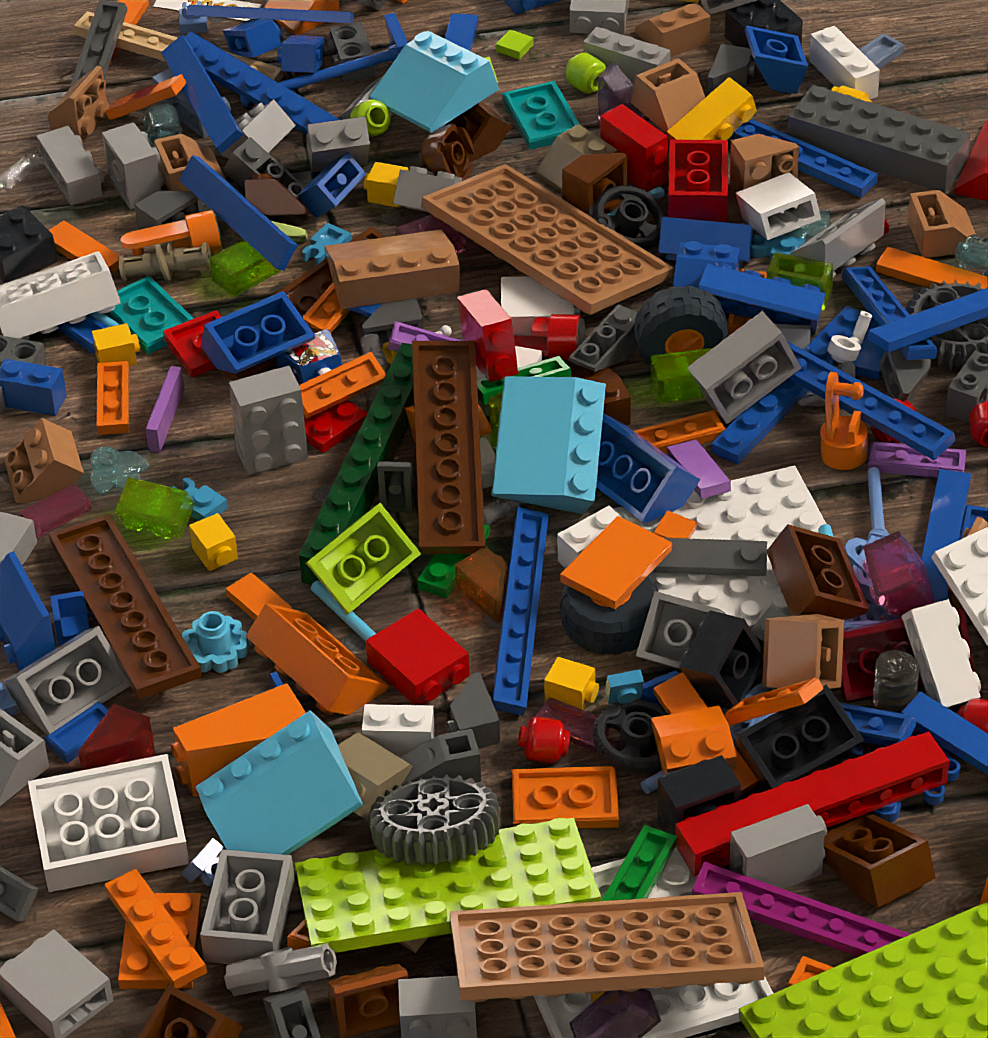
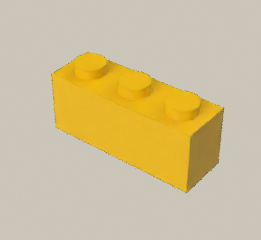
M730 77L727 78L667 131L669 141L670 139L728 140L736 129L743 123L748 122L757 112L752 94Z

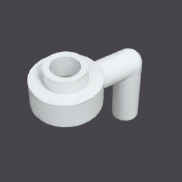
M860 312L850 338L840 335L832 336L827 350L833 360L844 364L857 359L861 349L860 345L863 342L872 318L870 313Z

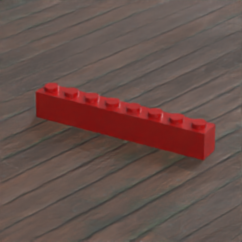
M929 731L917 736H910L901 742L877 748L871 753L854 759H847L833 767L817 770L808 776L792 782H784L770 790L752 794L729 805H721L715 810L699 816L686 818L676 824V848L693 876L696 877L699 875L704 862L719 867L729 864L730 833L806 804L810 806L816 816L822 817L826 828L947 784L950 760Z

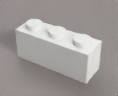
M832 26L811 34L809 61L834 86L840 87L843 85L866 92L869 95V100L878 97L880 70L841 31Z
M949 599L915 608L903 614L902 619L927 696L948 709L966 704L973 698H980L981 683L978 675L972 672L969 662L970 649L967 642L961 638L958 629L960 624L957 610L951 607Z

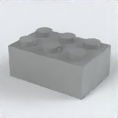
M762 311L730 336L723 339L705 355L698 358L687 369L708 404L728 424L800 370L801 366L783 333Z
M290 366L229 382L237 453L248 475L308 459L302 392Z
M221 849L200 933L204 962L231 964L236 961L259 958L262 954L281 948L295 885L292 855Z

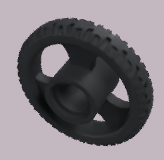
M627 185L613 186L602 192L597 198L592 211V218L597 220V223L612 229L644 250L651 249L659 243L662 217L667 216L663 206L660 205L656 198H653V195L645 192V190H641V188L638 189L635 186ZM615 199L622 200L615 215L604 213V206L608 202ZM648 210L653 215L656 225L645 221ZM638 234H640L643 238H635V237H636Z
M639 699L626 704L613 703L611 706L609 705L603 709L595 720L593 727L595 749L603 757V760L607 761L608 764H612L613 767H617V769H622V771L642 774L644 772L646 774L662 770L659 754L649 757L653 750V744L656 741L651 718L668 714L662 706L647 702L646 700L641 701ZM606 728H614L620 732L619 751L613 748L607 741L605 736Z

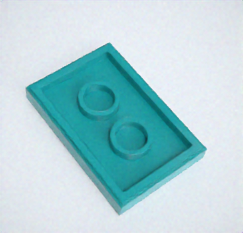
M555 81L502 93V101L529 150L552 145L558 135L577 124L580 125Z
M150 276L118 290L117 293L121 303L115 305L114 310L106 313L118 324H128L131 335L137 334L140 348L147 355L167 346L163 340L164 330L194 319Z

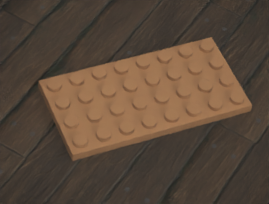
M506 164L422 197L421 208L589 315L665 282L673 276L674 268L612 229L597 223V220Z
M742 892L450 911V926L460 1001L483 1002L496 998L518 1000L526 996L546 995L549 997H559L569 993L598 994L602 991L613 990L634 992L642 988L659 987L662 989H673L677 986L686 985L708 987L715 983L735 982L738 984H748L752 981L764 980V964Z

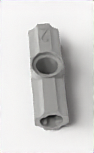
M328 943L298 950H292V947L262 954L259 958L231 963L226 966L224 979L227 989L232 992L233 996L267 989L269 992H278L296 987L301 982L325 979L334 975L337 960L334 950L329 947Z

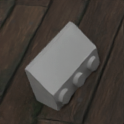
M883 198L849 211L789 253L807 284L819 280L820 283L830 280L836 275L835 269L838 267L840 269L848 267L856 261L855 255L858 253L863 255L876 247L874 242L884 235L886 202Z
M99 626L83 631L4 680L20 710L47 735L98 701L102 704L131 686L116 661L113 649Z

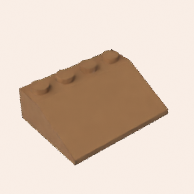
M442 230L324 246L341 309L460 292V267L453 244Z

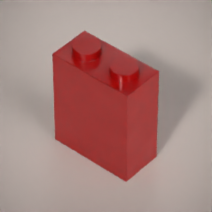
M623 104L600 116V139L617 149L618 153L627 155V181L638 189L645 190V192H649L666 183L668 179V136Z
M486 289L457 297L463 341L475 340L477 368L489 382L519 374L511 317Z
M419 608L366 640L368 664L413 705H424L428 701L436 699L441 693L454 685L462 683L470 676L469 653Z

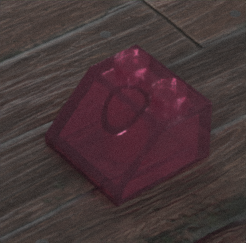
M900 531L863 546L866 560L862 561L868 578L872 580L873 586L869 587V591L876 605L881 604L889 615L902 616L912 609L936 603L925 563Z

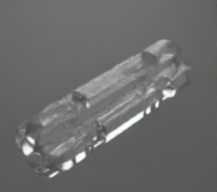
M35 149L30 150L24 155L25 157L20 158L7 171H4L0 175V188L6 191L10 190L16 183H19L42 164L41 152H37Z

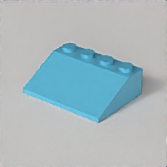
M426 31L416 35L412 41L403 47L370 95L371 100L381 101L387 106L389 111L432 133L498 91L499 87L489 60L430 31Z
M506 376L503 382L491 496L584 514L595 502L606 384L577 377Z
M311 710L196 786L204 810L227 850L289 855L363 806L331 729Z

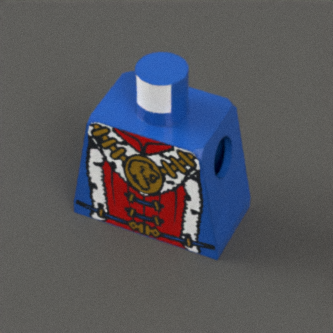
M328 329L314 333L315 340L276 356L278 369L290 366L300 385L341 366L339 350Z

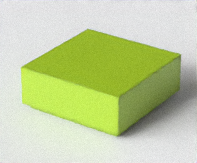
M509 30L496 43V52L520 60L534 45V37Z

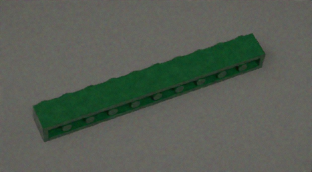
M401 343L299 554L302 583L312 585L314 582L320 581L306 562L370 510L379 491L377 464L378 462H392L410 425L405 408L414 405L412 344Z

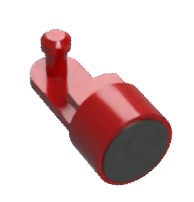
M551 314L550 318L538 317L534 320L531 327L533 336L514 335L515 346L541 350L542 356H549V359L559 356L562 360H569L570 355L585 340L583 316Z

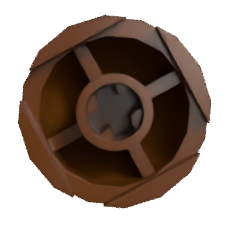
M445 125L434 130L432 133L430 132L425 137L420 152V159L424 168L427 171L433 172L434 176H437L438 171L455 174V176L461 177L462 181L466 180L470 176L474 164H469V155L474 154L471 138L463 127H456V125Z

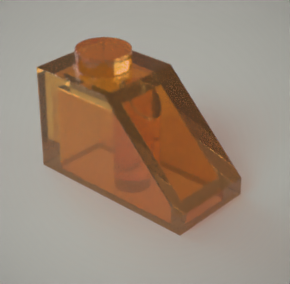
M485 546V548L479 549L455 564L456 588L498 624L502 619L507 565L500 555H495Z

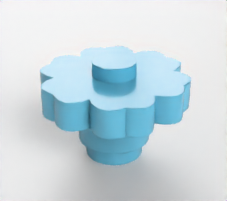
M210 611L204 613L199 619L193 621L192 629L185 630L182 633L183 639L201 667V672H207L213 668L214 671L223 673L228 669L237 667L238 659L248 655L249 639L246 637L247 632L242 630L241 622L233 620L230 616H224L219 612Z

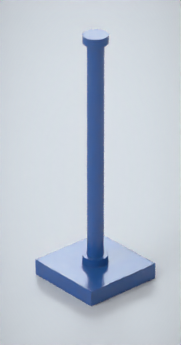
M395 12L384 15L390 41L388 50L322 69L315 73L282 81L279 84L292 91L384 62L392 61L393 63L403 47L408 43ZM239 93L242 107H248V103L252 102Z

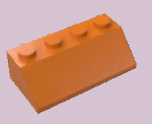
M265 603L246 634V637L255 645L254 650L261 656L271 659L275 663L274 668L282 675L291 677L296 682L295 687L303 694L312 696L317 701L316 706L326 714L340 713L350 715L384 693L389 687L385 681L306 612Z

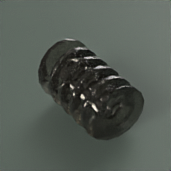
M890 650L880 654L877 658L873 709L901 714L917 696L919 665L912 655L904 651Z

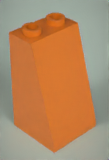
M288 683L174 727L175 743L171 744V750L178 763L174 770L180 785H187L193 797L199 796L196 789L198 784L305 714V710Z

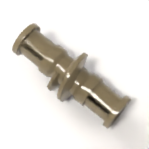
M207 242L202 243V246L182 247L174 250L172 244L169 243L165 252H163L160 244H156V253L148 252L131 257L119 255V270L123 281H129L131 277L154 276L158 273H162L165 280L170 281L173 279L174 271H188V269L198 267L211 269L212 267L211 253Z

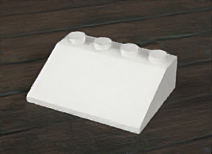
M97 251L0 285V328L3 336L28 340L30 338L29 335L41 331V334L50 333L58 329L59 324L68 321L70 324H75L85 320L88 314L97 311L99 314L114 310L115 305L121 302L110 270L100 252Z
M168 754L28 781L48 892L112 880L135 868L142 874L189 864L186 839Z

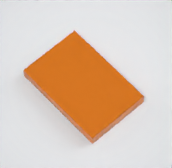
M617 516L560 574V582L616 610L672 551V542Z
M616 767L512 769L513 827L524 823L548 822L555 818H574L577 829L619 827Z

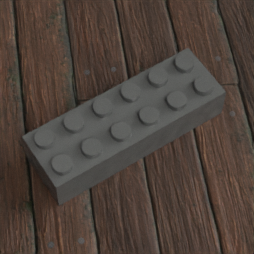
M812 85L788 116V135L861 167L927 188L940 190L943 193L950 187L969 157L971 133L816 85Z

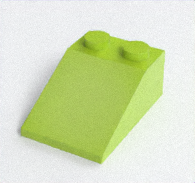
M379 503L338 535L306 564L348 615L421 553L382 504Z

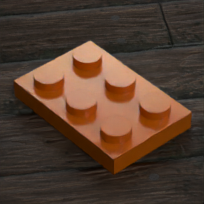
M154 893L197 952L202 907L201 893ZM126 922L118 976L119 988L166 989L168 984H170ZM193 981L177 989H193Z

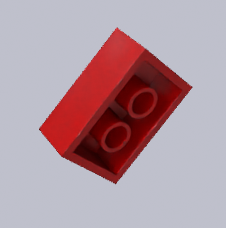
M670 139L668 217L727 223L728 140Z

